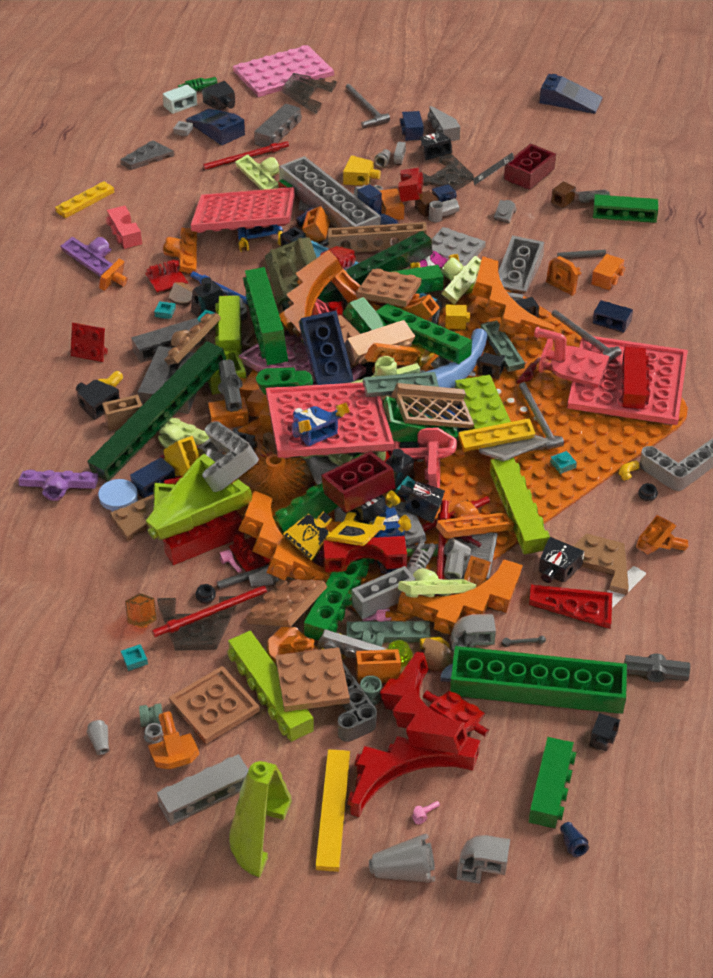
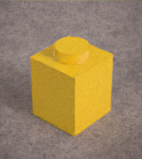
M446 305L445 328L466 330V323H470V312H467L466 305Z

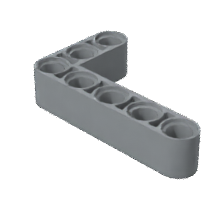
M215 421L207 425L204 431L213 445L226 455L207 468L202 476L212 491L218 492L253 467L259 458L246 440L220 422Z
M713 438L679 463L657 448L646 446L642 449L639 466L672 490L681 491L713 468Z

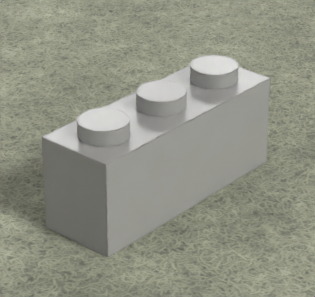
M405 566L353 588L352 607L362 619L371 616L377 610L386 609L398 604L402 592L398 590L399 581H416V579Z

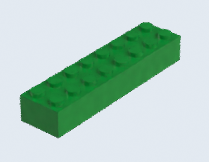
M265 267L245 270L246 277H243L246 291L245 296L261 351V357L266 359L267 365L288 362L284 329Z
M455 646L450 691L459 694L461 697L623 714L627 692V664Z

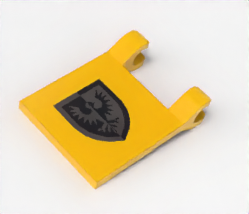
M348 512L344 521L329 533L326 539L364 546L380 530L384 531L386 529V525H383L385 517H376L374 524L371 525L358 523L354 520L356 513Z

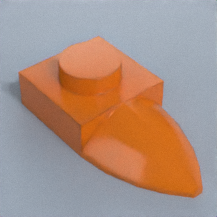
M470 556L464 580L476 584V587L480 586L486 581L491 562Z

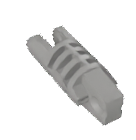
M420 539L407 564V569L412 575L416 570L426 568L437 547L435 544L432 543L426 552L422 550L425 540Z

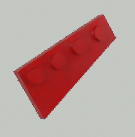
M531 584L529 605L611 629L613 593Z

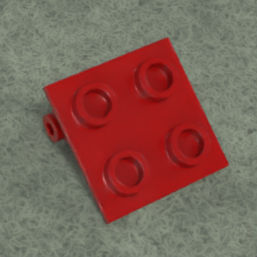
M178 260L168 261L167 264L163 262V268L159 263L146 269L145 275L157 293L171 289L174 282L188 284L182 272L179 271L178 267L180 264Z
M72 322L70 356L104 362V355L108 353V348L104 346L105 328Z
M240 534L234 536V544L230 545L229 549L245 572L270 563L271 559L252 552L257 538L250 537L245 539Z

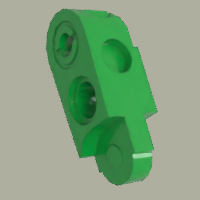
M294 367L266 368L261 370L256 376L257 384L265 395L266 388L309 386L313 384V378L309 372L296 371Z

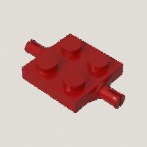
M429 690L423 694L422 698L432 703L429 706L430 709L449 719L463 722L466 733L476 731L484 738L489 733V729L479 724L485 713L479 710L476 705L462 699L459 694L450 690L438 697Z

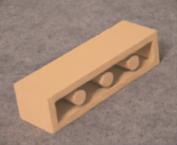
M403 320L347 338L345 347L348 359L352 366L365 364L368 361L364 357L373 342L410 347L415 335Z

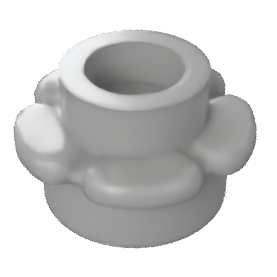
M151 723L145 728L144 739L146 742L153 744L161 742L163 732L160 724Z

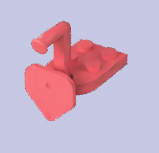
M539 327L535 329L534 335L536 338L543 337L548 339L540 358L539 372L542 373L548 370L554 372L555 375L562 379L595 388L599 387L609 361V356L574 346H566L567 339L563 334L540 329ZM553 340H555L554 351H552Z
M439 428L421 429L417 435L419 448H400L401 442L393 440L394 449L403 450L405 454L411 456L414 460L425 459L426 466H428V468H425V480H429L427 484L440 488V458L450 456L456 451L457 440Z

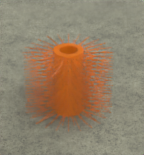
M276 451V454L265 455L266 459L261 456V459L258 460L259 463L254 465L257 469H249L251 471L247 475L254 471L257 473L254 475V478L258 480L247 486L250 487L253 484H257L258 486L255 488L259 493L261 491L264 495L271 497L272 500H276V503L278 500V503L281 504L279 502L280 499L281 501L283 500L282 498L287 499L286 495L291 498V495L295 493L293 491L298 489L294 486L298 483L295 481L299 478L305 481V479L301 478L305 475V473L301 472L305 467L300 466L302 469L299 471L294 469L297 467V464L294 463L297 461V458H293L295 461L291 460L292 457L290 459L278 458ZM298 472H300V473L303 474V475H300V476L298 477V476L295 475V474L298 473ZM300 481V482L298 483V484L301 485L302 487H305V485L301 484V482H303V481Z

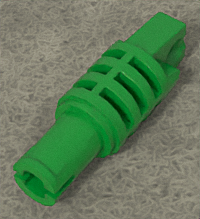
M216 77L196 78L185 81L184 84L178 85V88L188 85L196 92H199L218 82Z

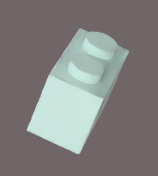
M188 85L162 93L163 105L172 114L197 105L196 91Z

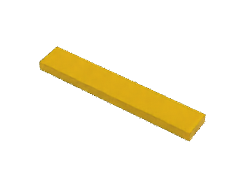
M328 749L316 857V870L339 872L350 751Z

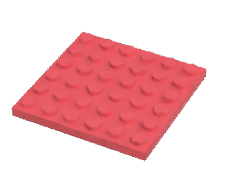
M295 188L203 194L200 197L191 223V231L202 233L206 230L221 231L227 228L229 230H236L239 227L251 229L255 226L263 228L270 227L271 225L285 226L290 223Z
M593 336L608 348L618 346L622 354L608 362L598 388L572 381L567 408L677 425L688 350ZM581 338V349L600 354L603 353L584 338ZM624 346L646 348V355H649V365L646 366L649 367V377L646 379H650L649 390H647L650 391L649 402H645L644 409L622 407V358Z
M363 382L266 388L278 458L394 450V442L381 397H366ZM347 403L350 412L338 419V434L310 446L306 445L300 437L295 438L293 436L292 424L294 422L293 412L295 409L301 408L306 410L317 406L325 411L333 412L337 410L336 406Z

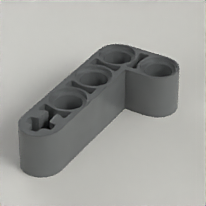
M343 663L350 703L341 704L346 712L338 718V736L341 740L350 742L375 730L377 710Z

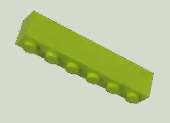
M514 457L506 461L491 459L490 475L507 515L515 523L513 530L523 554L542 552L550 535L548 530L545 531L543 518L538 515L537 504L532 501V494L530 489L526 487L525 477L521 476L519 463L515 462Z
M251 630L228 640V657L232 662L235 661L241 676L245 675L250 689L256 691L261 705H265L268 708L270 718L277 721L282 735H286L292 742L313 732L314 718L307 709L284 712L277 666Z

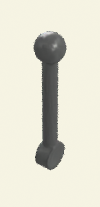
M542 635L538 638L515 640L504 638L502 640V644L505 647L517 643L539 642L543 644L546 642V638Z

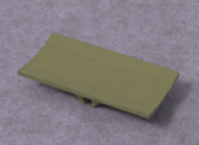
M300 237L292 243L277 249H271L265 255L279 305L289 300L286 294L299 286L296 282L298 278L295 273L317 259L310 237Z

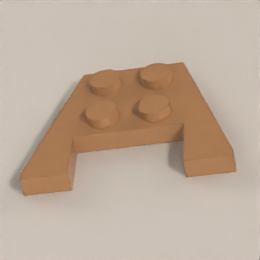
M586 533L574 545V547L585 551L582 567L614 575L610 584V591L627 595L629 584L625 543Z

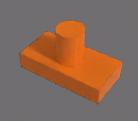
M119 258L101 275L100 289L105 291L113 282L122 287L126 285L128 278L122 275L125 261Z

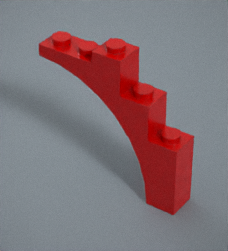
M416 652L398 679L390 678L382 688L380 694L385 709L393 710L398 727L406 728V734L411 746L459 754L468 740L464 723L434 712L422 701L420 690L429 668L424 653Z
M400 736L396 737L394 744L391 743L389 745L388 752L364 746L362 753L357 754L354 766L357 767L355 783L357 788L355 792L350 793L348 799L351 815L360 817L366 804L377 791L390 781L406 773L433 767H456L473 771L479 756L481 740L468 737L459 754L411 746L409 739Z

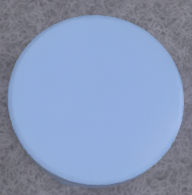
M125 479L108 481L101 486L98 492L100 504L112 512L138 501L136 486Z

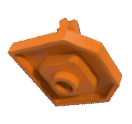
M558 256L548 263L546 282L573 296L576 294L578 276L582 274L581 268L575 267L569 260Z
M656 515L638 537L636 548L648 555L659 547L685 551L689 545L687 539L674 537L671 534L676 527L673 522Z
M280 627L267 641V654L275 663L276 655L314 651L319 648L314 645L315 641L313 639L307 638L296 627Z
M170 711L160 713L158 717L163 735H161L163 741L148 745L155 766L170 770L192 763L199 755V750L191 733L179 736V732L176 731L172 713Z

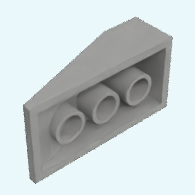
M512 235L498 271L504 289L521 293L527 292L544 256V242Z

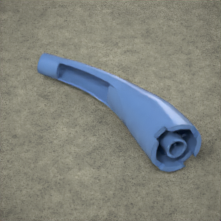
M475 329L472 332L470 338L472 340L471 356L460 364L451 362L439 368L426 371L435 372L439 387L455 388V380L465 379L470 375L485 348L488 337L487 332L483 329Z

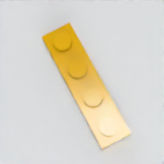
M103 181L56 206V213L66 219L115 193L114 187Z
M530 418L463 431L458 434L463 452L535 437V431Z

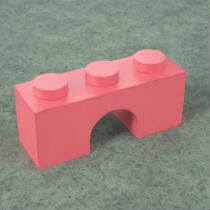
M126 206L107 210L108 217H106V223L108 226H111L112 234L116 235L118 244L121 243L123 249L142 245L141 231L136 223H131V216Z

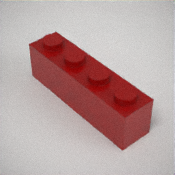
M624 346L622 358L623 408L644 409L645 402H649L650 391L647 390H649L650 379H646L649 377V367H646L649 365V355H646V348Z
M235 510L205 524L195 526L192 530L163 539L165 554L174 566L233 542L235 535L240 534L244 536L243 532L238 531L242 518Z

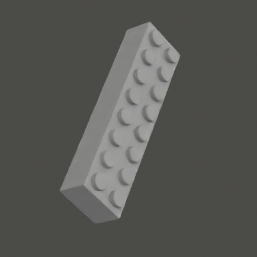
M305 156L279 166V180L283 179L293 185L295 195L310 207L317 208L321 206L334 227L380 225L381 216Z

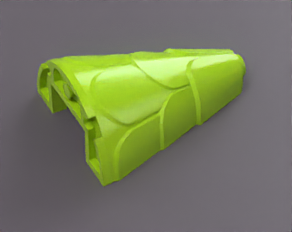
M203 454L197 458L185 475L179 479L169 494L161 500L148 517L146 523L149 529L147 531L154 540L156 538L163 540L192 530L195 526L205 524L252 501L251 489L238 479L221 491L213 492L202 475L215 461Z
M263 761L255 762L249 767L241 786L229 834L230 848L236 858V862L245 871L259 878L268 859V853L263 852L266 815L284 820L292 802L291 795L278 767L275 764Z

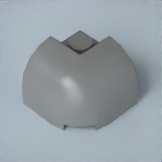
M472 614L460 618L452 629L450 650L454 653L455 646L473 648V646L495 645L496 628L493 614Z
M476 835L468 840L460 853L457 880L480 884L482 871L505 875L511 839Z

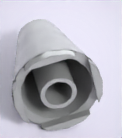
M428 834L419 835L374 853L372 859H369L370 873L375 874L376 878L435 882V876H431L430 872L435 870L431 843H426L425 839L429 838Z

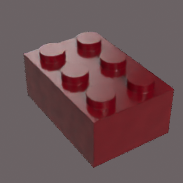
M530 143L516 154L512 161L505 165L504 180L530 190L555 169L556 153Z
M372 451L321 475L324 494L346 513L395 488L393 468Z

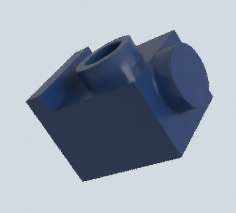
M449 184L432 189V194L440 202L457 198L456 191Z

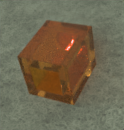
M139 593L125 601L127 623L138 628H146L157 620L155 599L153 597Z

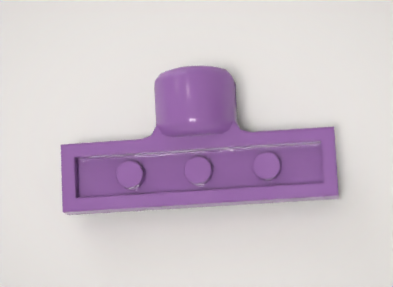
M71 237L61 245L62 251L99 277L113 265L104 258L110 253L111 249L109 248V243L103 237H97L89 245H84L74 237Z
M26 470L22 472L18 480L19 486L42 487L44 489L42 493L45 498L50 501H59L69 488L95 489L98 482V473L89 471L73 473L72 471L54 472L47 470L37 472L35 470Z

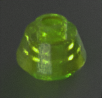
M403 640L391 642L386 650L398 649L401 667L408 665V662L413 657V652L408 643Z

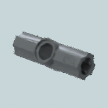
M230 359L222 360L218 363L221 378L218 389L225 398L227 410L230 412L239 411L242 408L239 391L242 387V381L236 375L234 361Z
M651 654L648 657L625 655L624 663L627 664V674L647 676L653 682H661L665 678L689 680L690 662L666 660V657L662 654Z

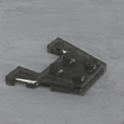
M293 73L282 87V92L314 114H317L321 109L322 103L310 99L318 87L332 93L337 85V81L326 82L323 78L316 80L311 79V76Z
M452 154L439 157V162L446 165L445 168L437 171L432 176L423 173L424 186L430 184L437 188L449 184L455 191L461 189L474 179V175Z
M219 596V603L235 596ZM157 598L158 607L165 625L170 620H178L191 615L176 614V598ZM237 605L183 626L174 633L170 634L168 632L174 650L217 649Z

